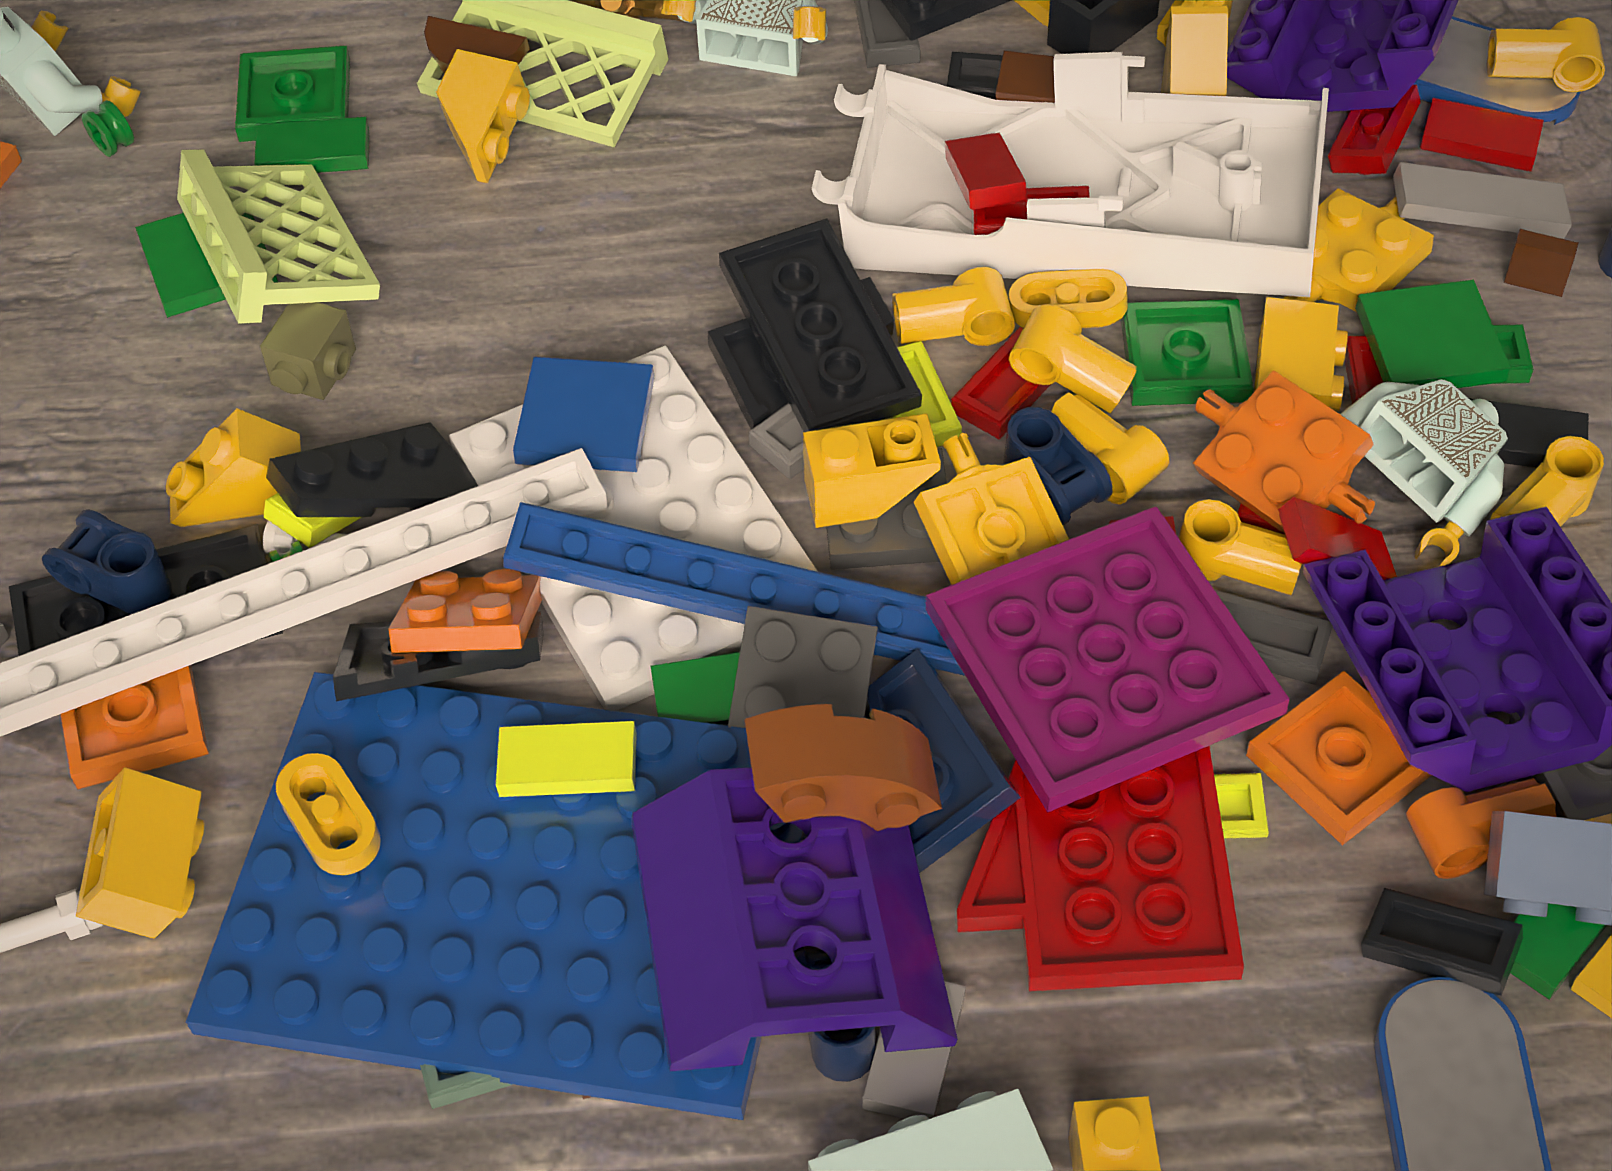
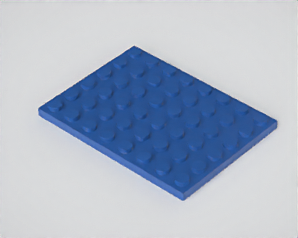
M314 672L187 1016L186 1023L194 1035L418 1070H421L420 1065L427 1064L435 1066L437 1072L460 1075L467 1072H475L497 1077L501 1083L744 1120L762 1036L750 1037L743 1065L681 1071L669 1070L631 818L632 813L708 770L751 767L746 728L418 685L336 702L333 674ZM634 721L637 733L635 791L499 797L496 787L500 727ZM311 753L325 754L335 759L346 773L371 812L381 838L378 854L364 869L349 875H334L322 870L314 861L285 814L276 793L277 777L284 766L293 759ZM314 793L306 801H314L325 793ZM783 822L770 827L772 834L785 843H798L806 839L805 833L794 824ZM344 841L337 847V849L346 848L355 843L356 841Z

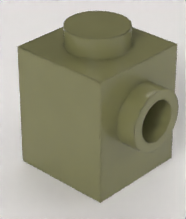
M317 302L288 304L260 345L273 386H277L290 394L301 393L321 400L326 398L337 380L344 378L350 367L351 357L356 351L347 312Z

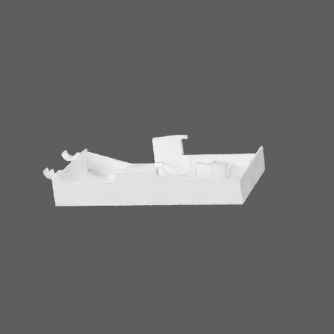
M1123 52L1054 55L1055 103L994 100L886 70V65L879 64L873 90L869 89L865 94L855 95L847 92L843 84H838L834 103L841 113L852 117H864L850 176L843 181L834 182L826 179L821 174V171L816 170L811 189L814 196L823 203L838 205L844 251L854 269L961 275L973 268L989 267L997 270L1002 275V278L1019 279L1024 275L1035 272L1107 269L1118 273L1125 280L1126 286L1310 297L1329 88H1323L1322 101L1128 92V66L1144 67L1145 57L1123 56ZM1000 132L1026 181V188L1089 186L1090 198L1028 199L1027 220L1006 217L1004 225L998 231L988 235H974V210L969 208L947 163L945 141Z

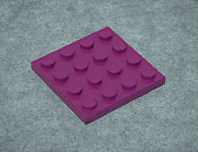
M1157 506L926 595V611L1047 812L1263 724L1287 712L1289 697Z

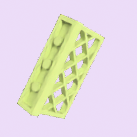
M462 0V4L452 20L527 37V40L540 43L541 48L527 53L518 65L520 72L548 61L555 75L528 86L524 82L525 87L529 90L530 100L525 117L518 121L611 147L616 146L652 74L660 76L669 60L661 25L569 0ZM574 52L588 56L590 61L562 72L555 58ZM433 57L429 60L417 85L420 93L438 98L436 91L442 81L439 79L443 71L439 68L438 63ZM619 65L636 69L631 78L610 85L604 71ZM597 75L603 89L575 99L568 85ZM562 89L568 103L546 110L536 107L533 99ZM608 102L611 103L614 112L607 126L585 121L582 115L583 112Z
M204 149L181 150L177 200L238 324L262 322L264 305L378 299L380 283L312 164L213 167ZM284 185H303L304 189L299 192ZM239 186L248 191L243 193L230 187ZM267 197L284 205L278 207L262 199ZM302 211L320 219L314 221L297 213ZM248 213L264 221L259 223L241 215ZM284 227L300 235L294 237L277 229ZM319 241L337 249L332 252L313 243ZM263 243L281 251L275 254L257 247V245ZM299 257L317 266L313 269L293 260ZM337 272L352 279L341 280L330 274ZM279 274L297 282L274 283L272 278Z

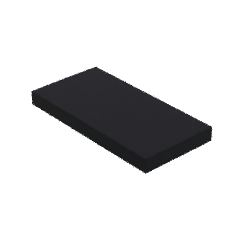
M827 218L719 253V266L803 432L880 421L921 407L922 393Z
M258 524L156 549L172 584L171 595L167 601L268 564ZM52 575L9 586L19 656L131 615L88 594H80L68 589ZM283 630L263 638L283 634Z

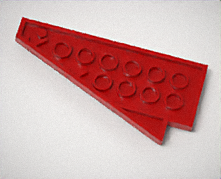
M1164 517L1176 534L1174 517ZM1121 519L1110 520L1109 524L1119 521ZM1210 746L1050 812L1046 811L1015 760L1008 779L1021 798L991 821L957 908V932L1023 929L1029 991L1242 980L1244 961Z

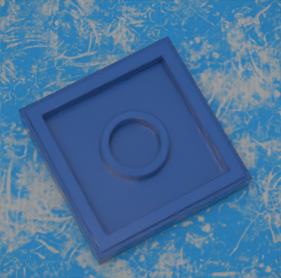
M533 357L513 447L515 464L537 465L582 448L592 468L595 470L637 472L654 384L653 365Z

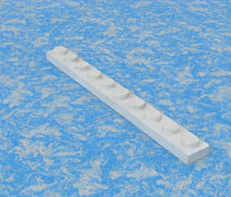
M580 448L0 663V736L505 547L508 544L520 502L584 517L608 508L606 492L583 449Z

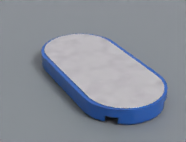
M1454 16L1450 20L1435 59L1413 84L1418 87L1420 100L1432 103V99L1437 98L1542 119L1544 122L1556 119L1555 124L1566 120L1573 113L1581 91H1564L1557 87L1554 80L1550 78L1488 77L1486 65L1488 41L1491 30L1495 29Z
M1449 977L1419 980L1404 987L1394 995L1381 1016L1376 1030L1374 1048L1395 1171H1552L1524 1037L1516 1018L1509 1008L1494 994L1479 990Z

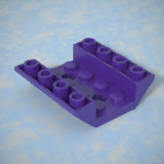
M1252 0L1227 51V78L1260 98L1322 101L1323 88H1329L1327 112L1395 107L1435 59L1458 0Z
M1547 506L1486 521L1480 557L1383 580L1366 550L1304 564L1303 574L1410 765L1468 792L1591 761L1612 745V603ZM1438 619L1452 620L1461 627L1448 630L1445 626L1432 623V621ZM1500 711L1512 715V713L1517 712L1521 720L1513 724H1504L1498 719L1487 717L1486 714Z
M752 767L708 770L632 813L631 823L670 1071L743 1065L750 1037L880 1026L885 1052L953 1047L956 1045L958 1038L908 825L876 831L863 821L846 817H813L788 822L801 829L805 833L806 839L798 843H785L777 839L770 830V827L777 823H783V820L755 791ZM804 946L820 948L830 957L832 965L822 970L808 969L796 960L794 951Z

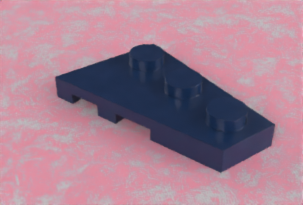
M916 649L869 685L867 697L870 712L872 709H876L900 717L918 728L929 741L942 809L920 816L915 822L908 825L919 873H921L1021 797L930 661L919 649Z

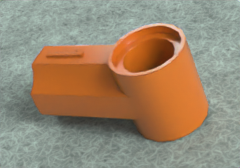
M1533 778L1465 796L1460 788H1442L1430 792L1415 801L1407 810L1406 818L1434 874L1438 878L1450 879L1468 874L1487 862L1492 811H1509L1556 817V803L1546 784H1539Z

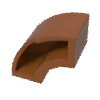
M832 704L783 708L744 719L755 791L784 823L820 816H841L863 821L874 830L880 831L886 828H900L910 825L920 816L942 809L928 738L911 723L887 712L872 709L869 713L870 719L834 716Z

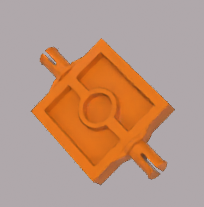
M1274 370L1249 399L1238 407H1234L1211 389L1203 393L1206 401L1199 397L1195 411L1206 416L1219 425L1220 428L1216 437L1193 462L1197 472L1279 531L1284 533L1278 509L1293 497L1324 509L1333 504L1353 518L1358 524L1367 519L1365 513L1370 516L1375 507V501L1348 485L1354 467L1374 445L1369 433Z

